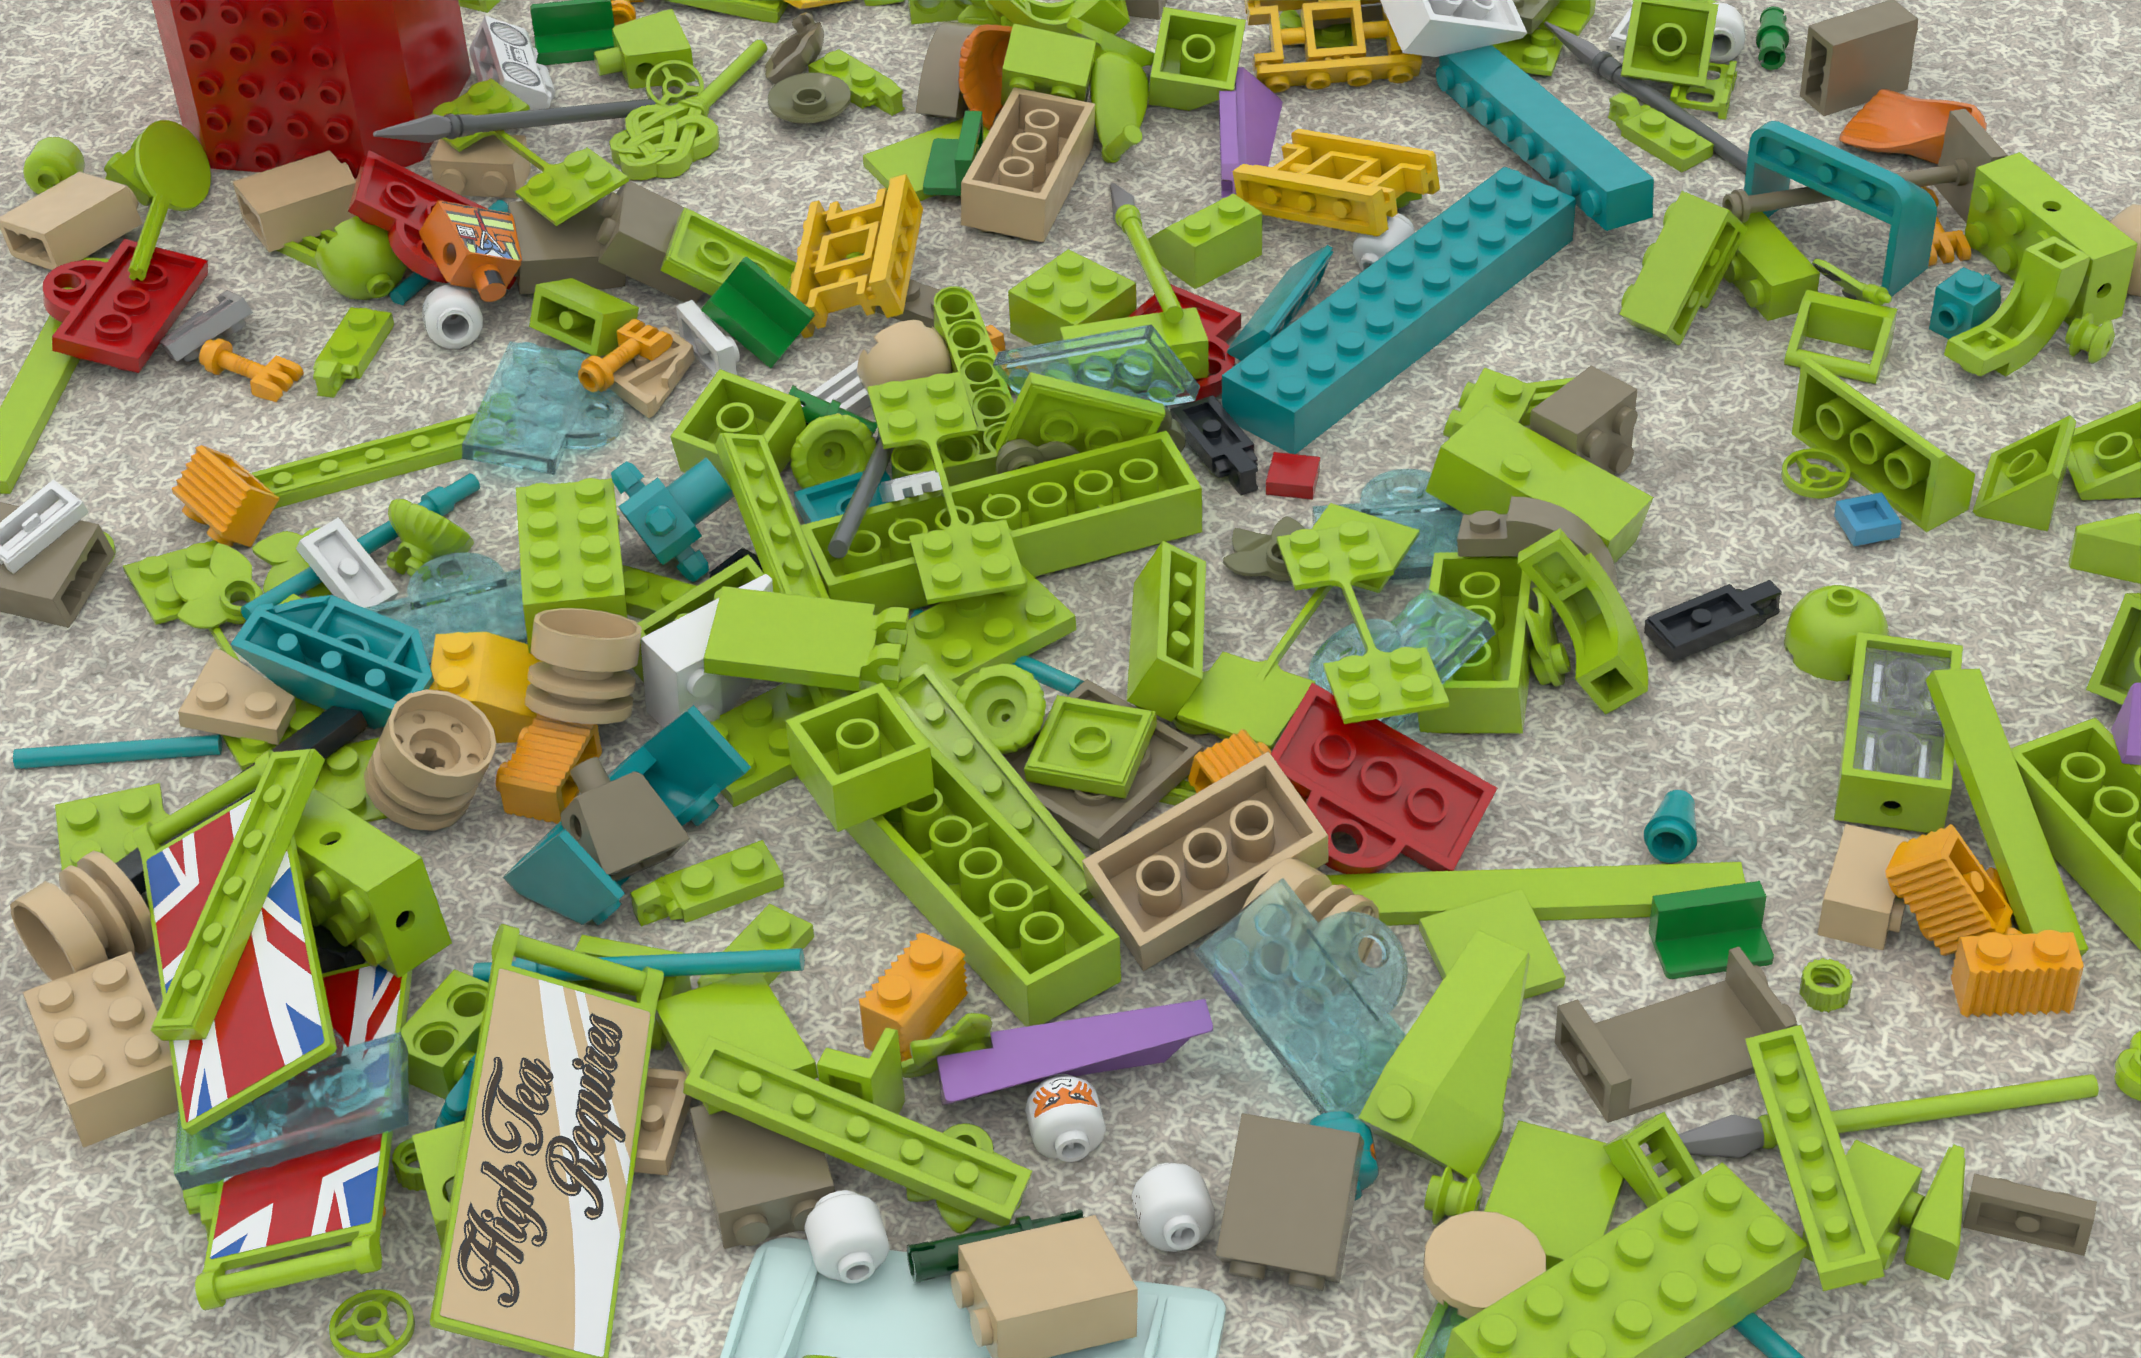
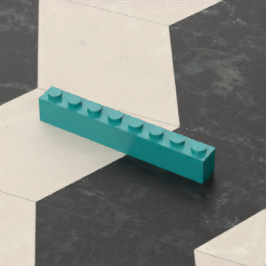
M1489 45L1439 56V67L1436 69V80L1439 88L1455 100L1461 108L1477 119L1481 125L1491 131L1502 143L1506 144L1520 156L1523 161L1535 169L1545 180L1549 181L1559 191L1576 198V206L1605 231L1653 218L1654 178L1494 46Z

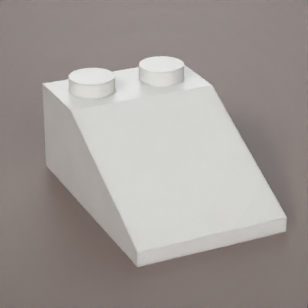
M1380 0L1395 33L1397 42L1402 52L1407 54L1439 57L1521 39L1527 34L1513 0Z
M765 574L739 588L773 592L772 578ZM719 598L641 638L646 712L663 728L692 705L709 722L719 719L720 715L734 708L754 680L704 673L703 658Z

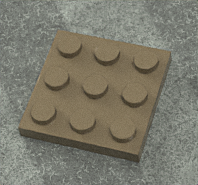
M1088 679L1066 696L1137 708ZM1049 712L1043 717L1041 729L1033 737V741L1024 748H1019L1017 752L1003 754V756L1066 833L1092 849L1099 851L1113 843L1190 774L1194 756L1199 751L1203 752L1204 748L1199 743L1157 720V726L1126 799L1026 781L1024 768Z

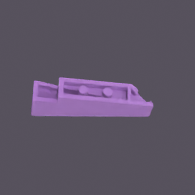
M1238 67L1235 91H1219L1222 198L1228 197L1233 193L1236 195L1232 172L1234 169L1242 164H1256L1268 167L1283 103L1276 94L1244 67Z
M1201 999L990 1032L991 1048L937 1056L942 1105L954 1104L1018 1085L1042 1082L1046 1078L1057 1074L1081 1076L1164 1063L1191 1037L1213 1031V1023L1206 1000Z

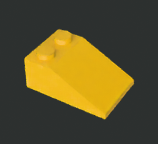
M489 632L435 634L430 667L434 682L428 690L448 691L467 699L481 710L494 728L496 743L517 742L521 730L532 725L533 718L536 719L537 713L531 711L525 705L527 686L531 684L527 680L529 667L542 661L529 653L528 644Z

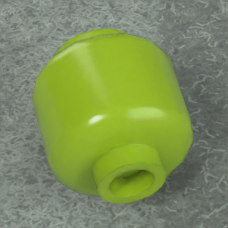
M47 137L36 143L25 160L23 168L25 182L32 191L39 195L78 172L84 173L85 161L79 148L71 141L61 137Z

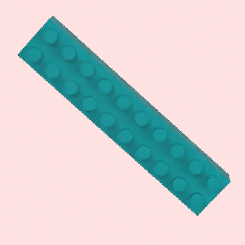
M1504 166L1222 375V407L1240 428L1290 454H1297L1573 241L1576 198L1557 190L1555 187L1545 185L1525 176L1517 170Z

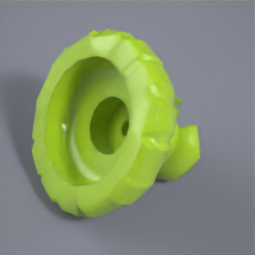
M837 413L816 418L796 437V443L792 446L790 455L792 459L791 470L796 478V482L801 489H805L864 471L877 445L875 438L872 437L871 431L864 423L859 422L857 418L850 415Z
M400 498L392 500L389 505V521L398 534L401 543L397 551L389 553L386 563L396 573L404 575L407 571L411 578L419 582H426L432 574L429 567L432 565L434 558L459 557L467 553L474 544V540L468 532L424 506L413 504L408 500Z
M1002 663L983 667L978 673H974L964 680V684L956 692L955 697L1002 755L1015 753L1019 748H1024L1033 741V737L1041 729L1046 709L1044 691L1040 683L1034 679L1032 673L1016 665Z

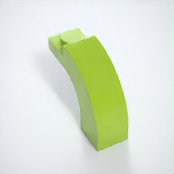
M985 0L988 8L1001 18L1002 26L1013 27L1014 23L1072 36L1070 30L1066 28L1071 15L1115 35L1130 22L1125 0H1064L1055 3H1045L1036 0Z
M2055 236L2024 249L2015 283L2005 301L1985 322L1948 339L1944 356L1960 364L1965 371L1978 376L1995 370L2006 377L2026 365L2049 342L2069 313L2082 286L2091 256Z
M1561 528L1520 551L1517 564L1551 602L1570 634L1576 654L1575 680L1604 714H1608L1647 692L1648 667L1638 631L1615 585L1590 552L1584 556Z

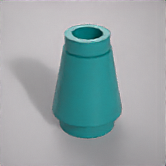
M1672 790L1668 792L1644 829L1645 844L1651 855L1656 859L1666 863H1676L1690 855L1697 846L1695 800L1686 791Z

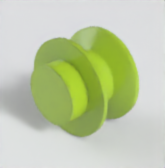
M2090 312L2086 313L2082 319L2075 318L2069 326L2065 337V343L2070 345L2069 354L2075 356L2081 350L2088 352V361L2091 364L2104 358L2114 341L2113 322L2106 320L2101 326L2095 325L2094 315Z
M1449 1166L1445 1168L1442 1177L1432 1175L1426 1191L1424 1209L1433 1212V1224L1437 1225L1445 1215L1455 1216L1470 1211H1479L1483 1188L1477 1174L1473 1173L1465 1183L1453 1179L1452 1169Z

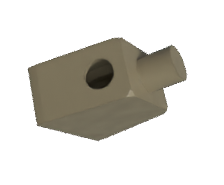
M598 757L590 758L570 770V774L581 794L575 797L562 811V826L613 881L618 882L673 857L690 840L687 832L641 773L632 772L611 781Z

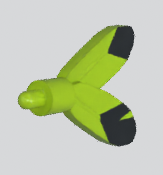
M1815 258L1812 262L1813 266L1825 277L1843 287L1841 290L1842 294L1849 299L1870 302L1876 305L1890 303L1892 300L1888 290L1884 287L1859 282L1825 260Z

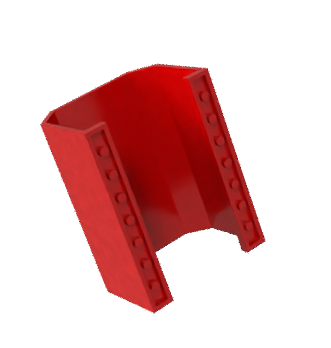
M151 0L182 126L187 128L200 142L207 155L211 169L264 172L329 150L340 163H347L354 179H357L361 163L369 150L404 168L423 161L433 142L424 143L374 137L373 133L432 114L433 110L440 104L457 99L471 75L459 0Z

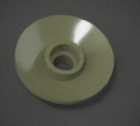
M803 73L790 76L775 84L768 94V106L771 112L783 120L794 123H817L829 120L846 110L851 101L849 86L840 78L824 73Z

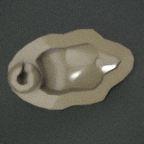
M803 13L793 19L792 26L797 32L782 41L766 63L765 76L772 84H777L790 76L802 74L806 67L815 62L820 54L824 43V30L820 22H814L813 16L810 13Z

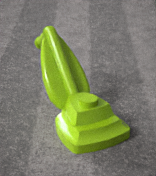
M1070 15L1066 28L1070 30L1072 36L1096 41L1095 59L1090 78L1091 103L1095 104V126L1102 144V159L1106 163H1116L1120 160L1121 155L1131 146L1137 145L1142 140L1140 127L1147 110L1149 82L1142 67L1152 66L1155 53Z

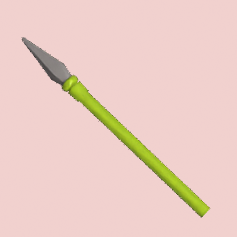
M1111 183L1113 220L1128 236L1166 319L1171 323H1177L1183 318L1184 312L1144 232L1140 211L1135 207L1134 196L1115 183Z
M2093 1074L1833 1110L1831 1113L1839 1134L2092 1098L2098 1096L2099 1087L2096 1077ZM1767 1114L1761 1115L1757 1119L1729 1115L1678 1134L1690 1155L1741 1158L1758 1148L1773 1149L1777 1145Z

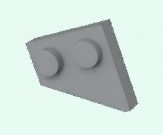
M226 290L216 297L219 301L218 305L205 313L203 311L197 312L182 326L162 339L160 344L168 356L175 361L183 358L185 362H189L199 357L200 350L207 340L213 339L219 334H222L224 338L228 337L247 324L244 318L252 314L253 311L245 299Z

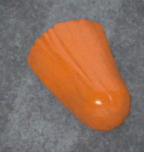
M980 25L967 36L960 50L958 78L960 91L963 94L969 111H982L983 126L988 130H991L994 118L1003 108V105H1001L1002 69L1012 31L1010 26Z
M1881 89L1848 122L1841 132L1839 140L1844 144L1859 149L1912 155L1938 165L1950 111L1966 109L1985 131H1987V123L1980 110L1968 103L1920 99L1888 89Z

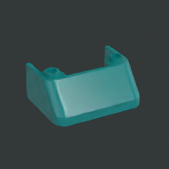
M1769 121L1752 133L1749 142L1744 191L1748 196L1789 190L1790 179L1890 224L1881 287L1886 288L1891 297L1928 269L1937 207L1934 199L1926 190L1889 170L1779 121ZM1779 209L1764 211L1763 213L1769 218Z
M692 705L637 748L608 777L613 781L632 772L641 773L681 826L690 820L696 826H699L720 806L714 798L723 789L743 776L751 766L705 716ZM560 821L503 876V879L518 894L581 925H584L591 919L597 925H600L622 904L619 899L625 892L621 886L631 876L618 882L613 881L571 834L563 828Z

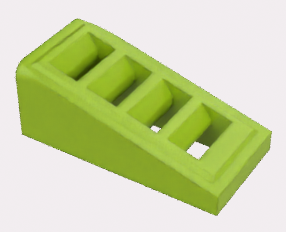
M1665 1112L1642 1121L1603 1146L1614 1166L1648 1208L1668 1196L1669 1194L1665 1188L1677 1181L1683 1187L1702 1175ZM1645 1142L1652 1150L1646 1156L1640 1147ZM1662 1162L1668 1171L1657 1176L1653 1167Z
M1953 1144L1952 1148H1948L1911 1226L1904 1256L1905 1264L1949 1280L1953 1273L1960 1246L1965 1148Z

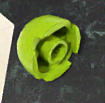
M358 216L341 222L334 228L337 235L328 244L323 238L316 251L315 259L323 277L334 290L349 299L370 300L388 295L400 282L407 268L393 252L388 239L389 232L376 225L363 222Z
M1844 585L1822 586L1809 591L1793 607L1785 632L1784 646L1785 650L1787 651L1788 649L1794 656L1793 663L1800 670L1820 679L1836 682L1848 681V675L1851 674L1857 632L1889 636L1888 623L1882 608L1869 594L1854 587Z

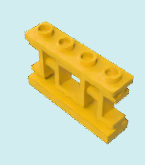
M1244 0L1245 12L1248 14V25L1269 24L1272 52L1254 54L1252 65L1255 77L1273 93L1284 92L1290 86L1306 85L1311 90H1319L1329 87L1331 83L1347 82L1348 85L1357 87L1367 85L1372 80L1389 79L1391 83H1404L1410 81L1413 77L1419 76L1423 62L1422 55L1402 52L1388 17L1383 10V6L1384 21L1363 22L1361 5L1381 3L1380 0ZM1301 9L1302 27L1280 29L1278 11ZM1350 18L1354 46L1316 49L1313 20ZM1386 37L1388 55L1366 57L1365 39ZM1304 44L1306 62L1283 64V45Z
M1297 129L1291 133L1293 144L1286 143L1281 146L1284 160L1275 166L1242 164L1232 171L1236 195L1261 211L1262 215L1377 237L1388 230L1387 216L1394 217L1398 214L1396 198L1405 192L1433 195L1440 190L1436 155L1433 151L1304 129Z
M907 174L890 178L888 191L886 188L879 189L875 203L846 211L842 210L838 201L830 203L829 210L827 211L824 210L819 200L810 203L807 219L803 222L804 231L801 244L797 248L798 257L795 270L791 274L790 293L815 314L814 318L801 332L803 338L812 337L815 326L817 329L826 327L828 313L857 305L862 306L866 316L875 314L876 306L881 307L886 318L903 314L923 213V207ZM853 252H859L861 254H864L861 256L840 261L842 259H846V256Z

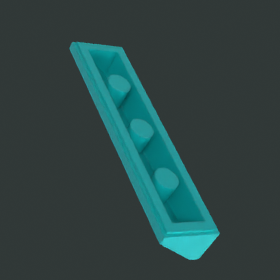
M1326 245L1288 269L1227 349L1229 355L1242 361L1290 325L1321 283L1333 255V247Z

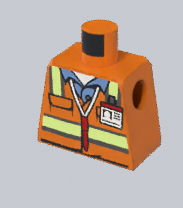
M438 200L419 231L423 242L445 280L451 285L477 289L483 301L494 302L501 299L506 293L508 284L521 266L522 257L515 222L511 213Z

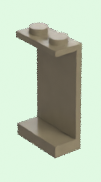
M1736 947L1729 950L1725 981L1594 1023L1578 999L1557 1006L1555 1044L1606 1122L1610 1123L1754 1074L1745 1039L1798 1025L1792 1009L1785 1003L1781 1004L1770 989L1763 970L1757 965L1753 966L1741 948Z

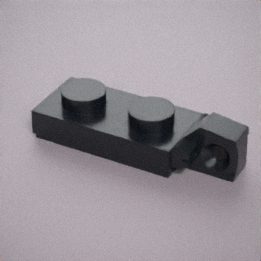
M1213 395L1170 409L1172 418L1179 422L1181 429L1185 433L1186 442L1209 470L1215 473V476L1218 478L1228 476L1230 484L1240 495L1258 490L1256 484L1258 459L1254 453V443Z
M1771 580L1745 590L1735 589L1731 584H1728L1647 617L1644 633L1673 663L1761 626L1767 619L1779 614L1782 591Z

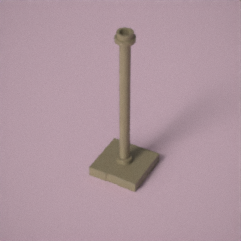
M1966 109L1954 110L1949 113L1938 167L1895 174L1919 187L1934 185L1965 223H1967L1976 167L2007 157L2008 155ZM1809 187L1750 196L1743 189L1733 190L1731 194L1724 196L1722 207L1730 210L1744 223L1748 221L1751 213L1835 201V199Z

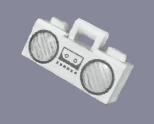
M484 16L469 47L478 82L487 81L492 78L527 103L530 110L549 108L551 99L555 96V89L548 68L536 63L538 52L536 48L532 47L526 29Z

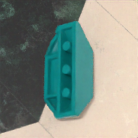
M333 595L297 599L273 606V603L257 605L231 642V647L236 653L274 684L294 697L325 710L332 706L359 710L362 712L368 727L372 729L385 727L394 705L409 693L429 689L434 682L418 629Z

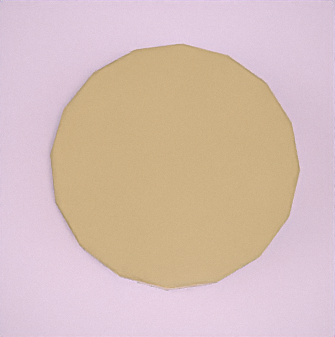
M1470 1211L1451 1216L1434 1228L1425 1245L1423 1278L1432 1296L1443 1306L1444 1301H1446L1450 1306L1458 1308L1457 1314L1467 1319L1546 1271V1253L1537 1236L1521 1222L1497 1212Z

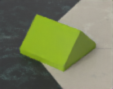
M1633 0L1624 47L1621 77L1705 88L1719 4L1692 0Z
M2069 415L1991 453L1972 512L1978 517L2048 532L2066 474L2076 420Z

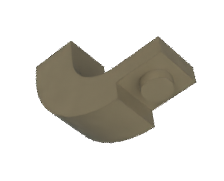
M945 21L936 29L930 41L922 68L916 113L927 117L952 120L964 118L965 111H968V106L958 83L960 50L967 36L980 25Z
M1511 497L1508 514H1498L1494 511L1485 510L1475 512L1472 515H1463L1457 537L1458 557H1518L1520 551L1561 528L1584 556L1590 552L1618 591V579L1614 561L1603 540L1585 521L1558 505L1534 498Z

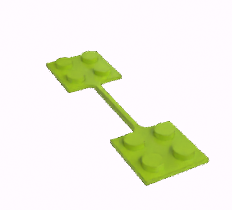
M1296 10L1282 11L1279 16L1280 29L1302 27L1301 18ZM1351 23L1335 24L1324 29H1314L1315 44L1318 47L1351 46L1353 43ZM1536 29L1532 34H1526L1521 39L1498 43L1492 46L1525 73L1552 76L1564 44L1550 30ZM1385 37V38H1372V39L1386 40V37Z
M490 78L487 81L475 83L468 89L467 93L452 102L440 104L433 110L432 114L439 116L446 114H472L475 116L530 110V107ZM504 130L479 132L470 136L457 137L456 139L441 138L460 152L486 136L495 135L500 141L541 170L543 173L530 178L526 185L515 191V194L555 226H558L630 181L627 175L588 147L569 154L559 164H548Z
M960 372L940 373L930 377L906 381H890L881 385L867 387L883 449L913 444L924 445L929 448L935 472L939 473L942 485L941 492L951 524L944 530H934L928 533L909 536L927 605L1027 588L1007 520L968 525L961 522L958 518L937 446L945 439L978 434V428Z
M1333 503L1327 506L1312 527L1316 531L1340 527L1342 524L1350 521L1374 522L1394 571L1420 535V530ZM1391 576L1361 580L1354 583L1353 586L1380 593ZM1322 586L1316 589L1267 660L1260 662L1252 661L1223 651L1177 714V719L1229 737L1233 734H1238L1244 729L1256 743L1263 742L1272 750L1311 683L1316 684V681L1283 671L1278 664L1334 586Z
M1350 521L1342 524L1340 527L1316 531L1313 529H1300L1294 531L1291 535L1276 537L1295 591L1322 586L1342 588L1366 650V654L1363 656L1351 655L1339 661L1323 663L1327 680L1344 724L1450 707L1448 697L1426 647L1416 649L1401 647L1392 652H1383L1375 647L1352 589V585L1358 581L1394 575V569L1374 522Z
M217 541L196 543L184 549L159 556L146 557L141 561L123 565V571L155 625L178 619L180 609L186 604L176 594L171 579L172 570L184 568L210 569L211 555L214 547L218 544ZM219 626L209 629L220 649L240 661ZM295 697L296 713L289 722V726L279 744L324 712L323 709ZM220 734L242 771L255 762V758L278 746L270 744L268 741Z
M380 737L345 744L325 759L319 773V779L313 787L366 822L388 818L373 804L366 792L364 772ZM160 783L55 804L61 869L63 870L70 865L77 867V862L93 850L103 853L114 863H117L135 850L137 845L132 835L133 830L147 822L154 825L169 816L164 811Z

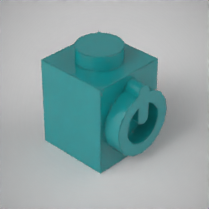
M1965 267L1961 268L1936 286L1929 330L1950 339L1982 324L2000 307L2002 286L1991 281L1989 274L1982 276L1980 273Z

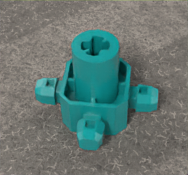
M705 457L666 487L658 477L645 486L641 481L644 475L634 464L628 461L613 470L611 477L614 485L620 494L625 492L629 496V499L618 506V508L663 566L675 557L679 562L676 568L686 579L695 582L707 573L709 565L700 549L695 552L691 547L692 543L702 537L696 525L735 497L729 485L708 458Z

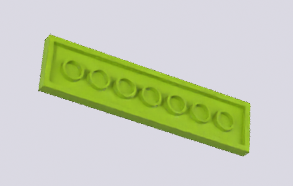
M1021 565L1027 588L941 602L908 619L906 630H908L905 652H901L898 666H901L899 681L927 662L935 673L941 671L958 686H962L964 680L972 674L978 673L983 667L1002 663L1013 664L1018 658L1028 656L1076 631L1075 615ZM863 681L865 688L876 685L875 682ZM783 683L720 715L719 719L710 721L716 730L751 766L743 776L720 792L733 807L797 776L791 767L785 720L816 708L807 685Z

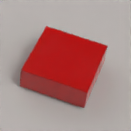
M1273 452L1266 479V495L1313 500L1320 473L1321 457Z

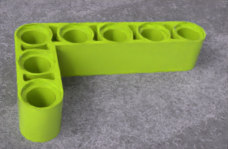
M949 286L941 289L934 297V328L946 342L953 373L960 372L978 428V434L945 439L937 446L950 487L998 474L996 470L997 452L995 444L1010 415L1014 402L974 296L963 287ZM921 444L895 447L891 454L892 480L921 472L935 471L929 448Z

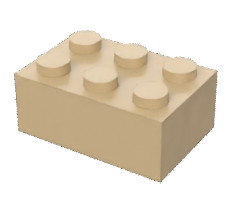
M131 952L22 992L36 1032L83 1148L179 1111L169 1041H162L150 1031L158 1012Z

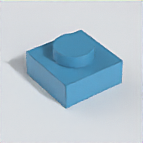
M1882 492L1836 501L1834 517L1853 546L1900 537L1902 522Z

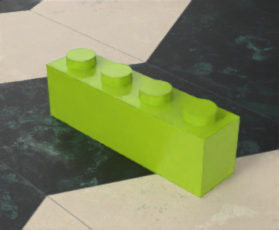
M1162 541L1135 580L1133 586L1127 702L1134 704L1138 709L1156 711L1157 716L1172 722L1203 678L1206 561Z

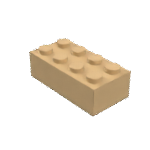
M1014 87L961 182V225L977 228L984 232H996L1044 243L1093 148L1095 104Z
M1268 751L1082 860L1087 888L1141 969L1145 971L1238 916L1258 881L1272 866L1282 860L1297 858L1315 869L1327 863L1328 834Z

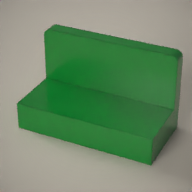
M569 0L532 4L530 6L535 48L538 52L536 63L545 66L594 61L595 51L614 48L612 29L615 27L611 0Z
M965 111L959 139L936 138L933 140L923 182L924 194L961 196V182L984 142L982 111Z
M744 257L701 309L702 312L769 368L773 367L815 316L812 310L748 257Z
M1760 881L1655 895L1652 897L1648 932L1666 978L1678 979L1726 972L1729 950L1736 947L1741 948L1753 966L1761 967L1773 964L1774 954L1762 928L1767 896Z

